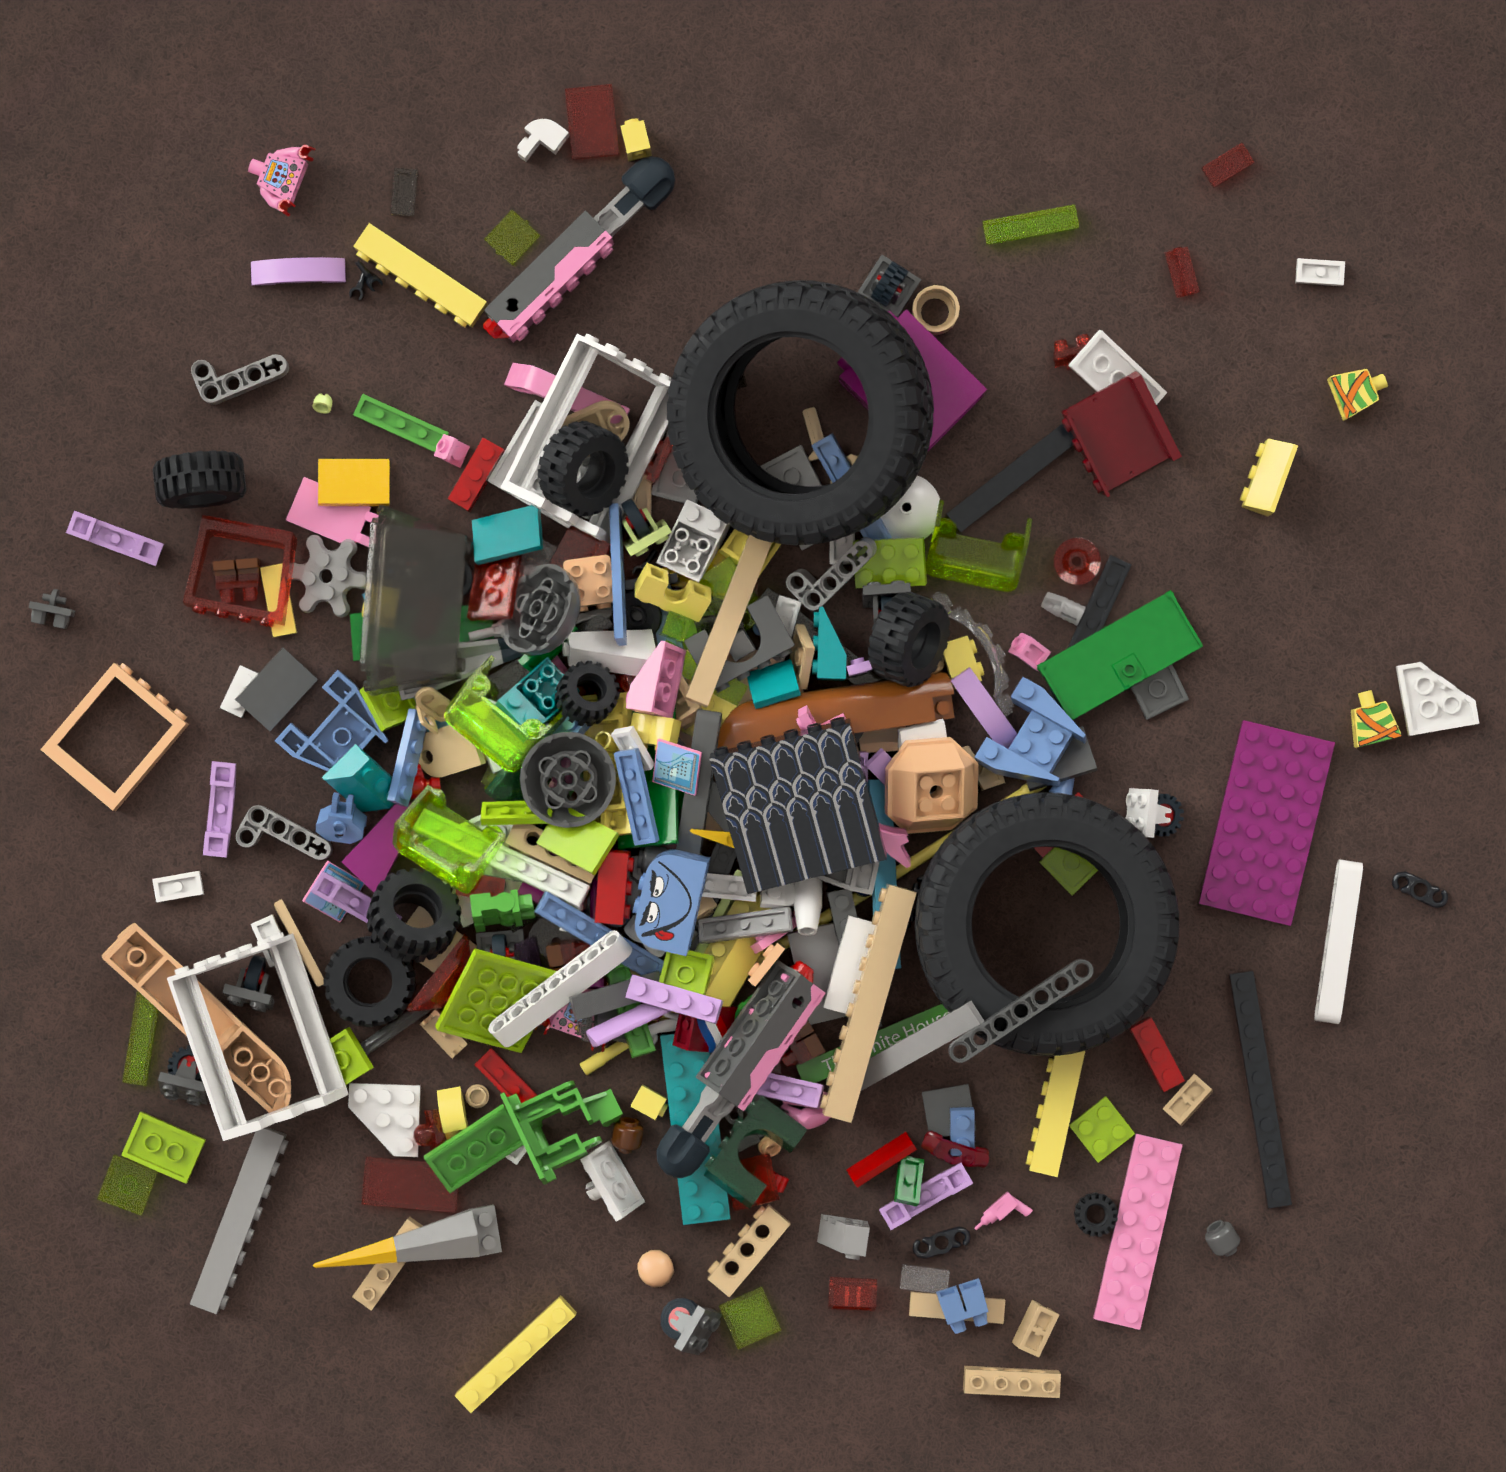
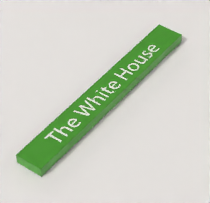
M939 1004L878 1030L870 1058L949 1013L943 1004ZM836 1048L797 1064L796 1067L801 1079L812 1083L826 1079L829 1072H833L836 1063L833 1062V1056Z

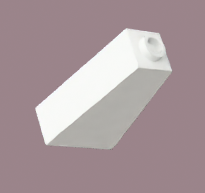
M652 629L627 630V645L625 646L617 645L614 639V631L571 632L567 642L562 644L563 656H567L569 666H575L581 661L584 664L586 661H592L593 665L597 662L601 663L603 669L608 667L610 669L609 672L633 676L638 675L656 649Z

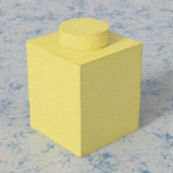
M642 1084L631 1107L656 1120L658 1115L663 1117L669 1105L665 1103L667 1097Z

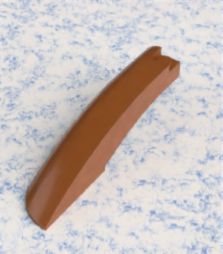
M946 672L931 673V677L928 680L913 687H906L890 680L802 692L800 696L755 709L753 700H750L734 708L724 723L721 724L717 748L727 746L728 749L737 747L738 743L747 740L754 743L760 741L761 737L771 734L774 737L784 735L783 732L790 729L801 731L796 719L799 718L798 709L806 705L816 723L822 724L844 713L846 719L850 718L854 733L955 718L951 696L954 694L953 685Z

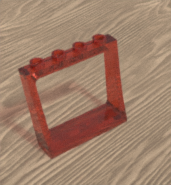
M202 515L194 557L184 594V605L192 607V611L198 614H206L207 610L215 612V616L224 619L232 615L238 616L237 620L245 623H251V619L260 621V624L266 627H273L274 624L285 626L297 546L295 534L290 531ZM217 536L284 549L278 604L274 612L195 597L211 537Z

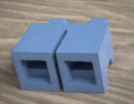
M979 1278L959 1284L965 1304L964 1307L956 1286L936 1292L948 1325L950 1324L955 1334L966 1330L965 1319L973 1317L974 1324L978 1327L988 1323L986 1314L988 1308Z

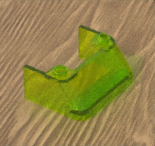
M939 500L926 559L927 574L936 578L1004 592L1015 590L1018 586L1028 549L1032 519H1027L1024 534L1008 533L1003 537L1002 543L956 534L957 525L954 521L941 517L944 501Z
M491 655L463 684L447 706L444 718L451 727L507 772H516L522 767L524 759L532 747L555 732L563 715L560 712L547 726L534 718L527 719L519 725L488 700L485 695L488 693L491 684L486 676L495 659Z

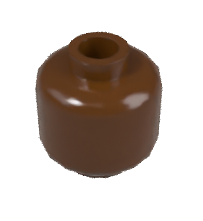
M622 1117L620 1121L615 1122L613 1125L612 1145L618 1148L620 1153L631 1154L632 1151L639 1149L642 1145L643 1126L635 1118Z

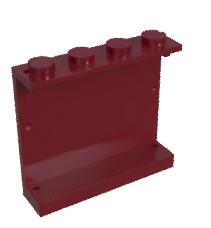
M1136 371L1061 412L1064 417L1061 422L1067 432L1071 431L1074 437L1072 444L1078 453L1081 452L1084 457L1082 464L1088 473L1091 472L1095 479L1092 481L1094 488L1098 494L1102 492L1106 497L1110 496L1109 490L1168 458L1175 461L1182 457L1142 375Z

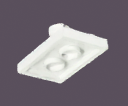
M610 1140L580 1159L585 1171L592 1179L586 1185V1189H588L587 1195L594 1201L602 1197L615 1221L622 1219L645 1202Z

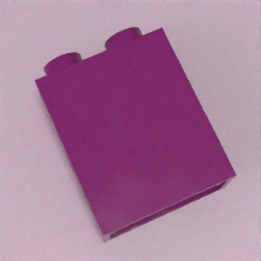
M907 309L898 318L888 310L913 339L929 374L934 401V423L929 451L985 395L987 389ZM841 357L836 363L844 371L839 376V383L868 410L866 394L857 374L848 362Z

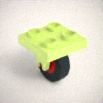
M628 499L621 504L627 516L622 521V524L630 536L629 539L623 542V545L630 556L635 554L638 557L649 550V545L655 542L657 545L661 544L669 538L668 534L672 532L663 519L655 523L647 508L638 509L632 499Z

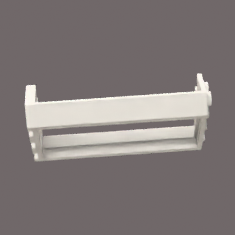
M577 334L501 489L515 497H520V499L544 512L546 511L557 519L610 545L609 507H604L603 511L598 514L593 513L588 522L552 504L545 498L530 492L538 475V469H540L539 459L544 454L543 448L545 444L548 445L550 443L551 436L559 433L558 430L562 427L597 354L654 384L656 387L626 445L627 451L625 453L628 454L629 462L627 466L629 471L628 475H625V486L621 487L618 498L612 500L613 504H619L623 519L625 512L621 504L628 499H633L668 428L667 402L669 399L668 391L671 377L660 373L659 376L653 374V369L636 358L633 361L625 359L626 354L611 344L606 343L603 346L598 344L599 339L589 334H586L585 337Z
M283 932L272 935L257 941L258 946L252 947L250 943L226 952V957L221 958L219 954L194 963V968L190 970L188 966L174 970L176 975L167 978L223 1141L264 1129L274 1123L294 1118L304 1112L326 1106L349 1095L293 934L284 936ZM270 950L319 1095L246 1121L196 975Z

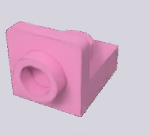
M443 434L442 439L437 443L434 456L461 468L470 446L458 441L454 437Z
M1020 633L1012 641L1011 648L1008 651L1036 671H1038L1037 665L1045 662L1051 651L1035 639L1024 633Z

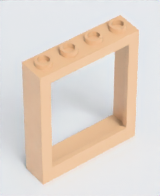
M117 663L112 664L41 748V751L112 811H117L189 725L185 721L187 716L177 708L174 711L167 706L169 701L158 693L155 696L149 691L151 686L142 678L137 681L131 675L133 671L124 663L121 665ZM115 677L172 724L170 729L116 793L58 746L61 740Z

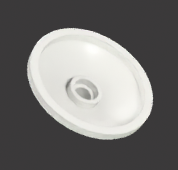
M917 476L904 496L881 517L893 539L927 538L935 530L940 520L941 502L939 495L927 480ZM905 503L911 506V510L908 512L902 509V505Z

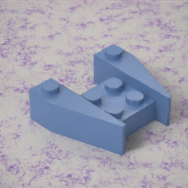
M337 670L322 687L339 702V705L316 731L308 737L293 723H290L275 740L292 757L326 771H329L355 744L363 750L375 735L383 742H388L386 734L379 729L359 692L358 686L340 670Z
M1022 677L1011 695V700L1013 704L1029 712V716L1009 749L986 737L975 755V760L979 765L997 775L1059 787L1061 784L1060 778L1053 775L1052 772L1073 737L1085 744L1086 735L1044 688Z

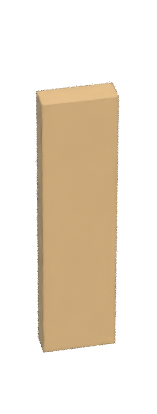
M283 900L275 902L274 907L288 934L294 935L302 961L316 987L324 985V978Z
M911 1291L909 1316L945 1319L936 1293ZM960 1295V1298H961V1301H962V1304H963V1307H964L965 1304H964V1301H963V1297ZM985 1298L988 1308L986 1313L987 1322L1004 1324L1005 1299ZM971 1317V1318L965 1319L964 1321H974V1320H973V1317Z

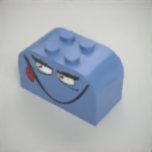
M669 849L659 853L653 859L646 873L643 872V875L640 877L638 889L642 890L641 896L635 899L633 913H637L635 931L643 944L653 949L687 956L691 947L711 857Z

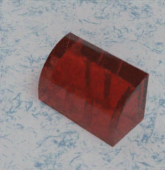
M829 1278L828 1309L876 1310L877 1279Z

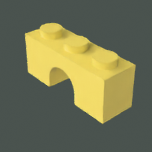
M646 563L635 582V598L644 603L656 605L664 611L679 614L687 620L700 622L711 603V588L689 580L683 589L671 590L667 588L669 584L668 571Z

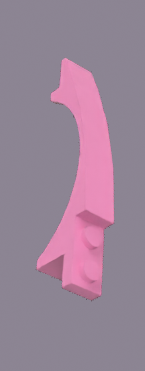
M807 705L798 709L799 718L796 721L801 730H805L808 725L816 723ZM844 713L834 717H844V719H846ZM830 720L822 723L821 725L830 723ZM879 823L886 852L906 868L910 867L911 858L903 845L909 842L906 829Z

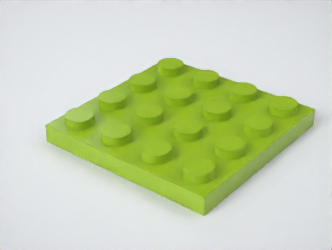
M474 948L435 1027L440 1032L522 1053L533 1030L512 1046L504 1047L489 1032V1025L496 1017L557 971Z

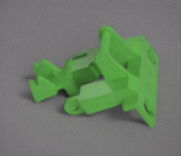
M572 1080L521 1103L517 1093L510 1097H507L505 1093L500 1094L538 1177L544 1185L557 1179L553 1170L588 1155L587 1150L600 1144L602 1139L600 1136H597L582 1143L576 1133L549 1146L541 1129L543 1126L542 1121L559 1112L565 1116L581 1108L590 1125L600 1120L604 1127H608L611 1123L619 1121L623 1115L611 1089L583 1099L577 1088L571 1090L576 1086Z

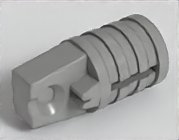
M1047 592L1041 604L1042 608L1056 617H1060L1078 626L1086 609L1085 606L1050 592Z

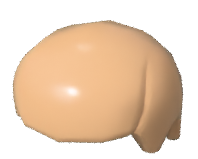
M650 1250L639 1259L637 1269L641 1280L651 1287H662L670 1282L674 1274L672 1260L666 1253L661 1250Z

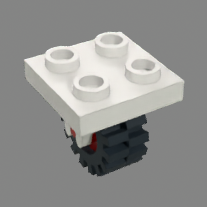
M1129 788V793L1126 796L1127 815L1125 819L1140 830L1145 837L1170 836V834L1177 832L1175 828L1180 829L1181 824L1178 822L1183 821L1184 817H1180V813H1184V810L1179 809V806L1182 804L1176 801V797L1170 796V794H1159V790Z

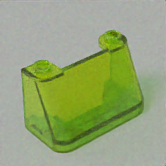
M427 785L394 823L393 845L402 855L460 892L469 894L505 841L506 834L495 825H487L483 830L447 808L445 795L441 790Z

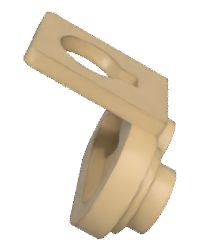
M422 687L417 691L415 695L417 705L415 707L420 723L437 735L439 732L435 720L439 722L450 720L455 714L454 705L432 687Z

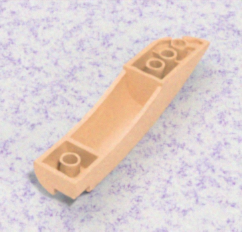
M133 923L117 936L118 939L101 956L104 961L186 1035L167 980L168 977L176 975L174 970L183 966L136 923ZM198 981L231 1079L269 1113L288 1106L291 1098V1079L283 1061Z

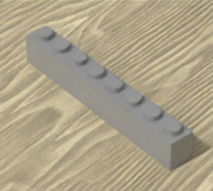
M269 1127L255 1131L190 1305L217 1314L220 1309L224 1310L229 1300V1296H226L229 1287L233 1288L238 1274L234 1273L237 1264L241 1266L244 1261L246 1252L243 1251L246 1242L250 1243L255 1230L251 1229L254 1220L258 1221L262 1214L263 1208L260 1207L262 1199H267L272 1186L268 1183L271 1176L275 1177L278 1172L280 1163L277 1162L279 1154L285 1153L289 1142L285 1140L287 1134Z

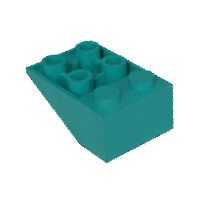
M819 606V612H814L813 627H818V636H813V645L815 651H817V659L812 661V675H817V680L845 681L847 655L824 608Z
M548 657L545 658L496 702L492 711L525 744L562 709L557 708L556 704L559 700H555V694L557 692L556 687L564 674Z

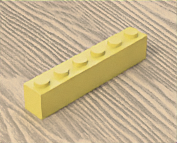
M370 223L354 245V248L358 251L356 255L367 263L369 260H372L377 264L375 267L377 270L385 275H388L390 272L397 277L395 281L406 289L408 286H411L417 290L414 293L425 302L430 299L436 303L434 307L445 315L447 312L455 316L454 321L464 328L467 325L473 328L484 312V309L488 306L487 301Z
M1085 1051L1054 1056V1059L1049 1058L1046 1072H1050L1048 1082L1044 1081L1041 1095L1045 1096L1044 1104L1038 1105L1036 1118L1040 1119L1038 1128H1033L1031 1141L1035 1142L1033 1151H1028L1026 1164L1030 1165V1171L1058 1177Z
M560 1295L456 1392L455 1397L472 1413L572 1320L577 1312Z

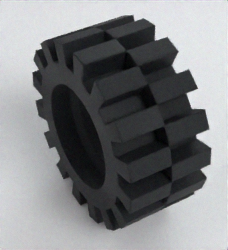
M1098 1192L1088 1193L1079 1199L1078 1204L1076 1203L1074 1211L1075 1222L1085 1234L1100 1237L1103 1234H1108L1115 1227L1118 1211L1114 1202L1106 1195L1099 1194ZM1094 1205L1101 1206L1105 1211L1104 1219L1097 1224L1091 1223L1087 1219V1211Z

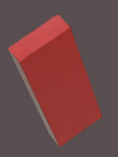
M492 1048L474 1064L507 1097L517 1093L521 1103L538 1096Z
M904 1132L846 1169L855 1186L859 1187L917 1149L908 1134Z

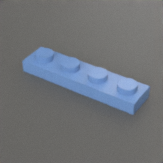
M408 709L387 798L388 801L408 807L412 796L414 779L417 774L418 762L427 730L420 723L416 709Z
M639 748L617 751L614 753V758L634 845L655 843L659 841V835Z

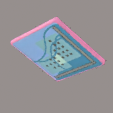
M658 739L652 782L695 796L698 788L702 752Z
M328 860L321 870L359 891L364 886L360 879ZM311 886L302 901L334 920L341 922L347 911L310 892Z

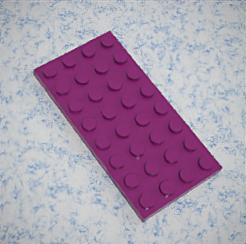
M1242 720L1198 904L1291 926L1335 742Z

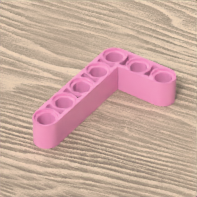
M512 363L504 385L516 391L537 395L545 399L556 375L531 365ZM581 387L570 410L577 412L594 403L612 400ZM621 405L628 416L630 409ZM615 415L611 418L610 422L613 424L619 423L622 416Z

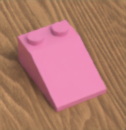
M661 641L631 683L630 690L626 695V708L641 714L673 718L686 650L666 641Z

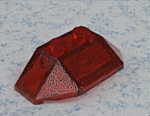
M463 935L406 1008L407 1011L414 1012L445 1007L471 956L469 936Z

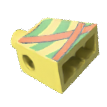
M1368 369L1333 375L1327 379L1343 421L1379 400L1377 391L1388 387L1383 374L1371 378Z
M1372 690L1358 693L1361 707L1351 710L1354 747L1357 748L1400 737L1401 732L1387 702L1375 704Z

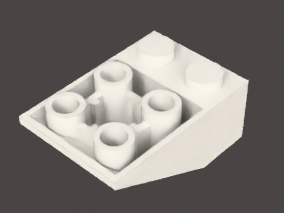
M686 500L671 531L672 533H670L656 563L699 583L721 547L731 525L729 523L725 524L711 510Z

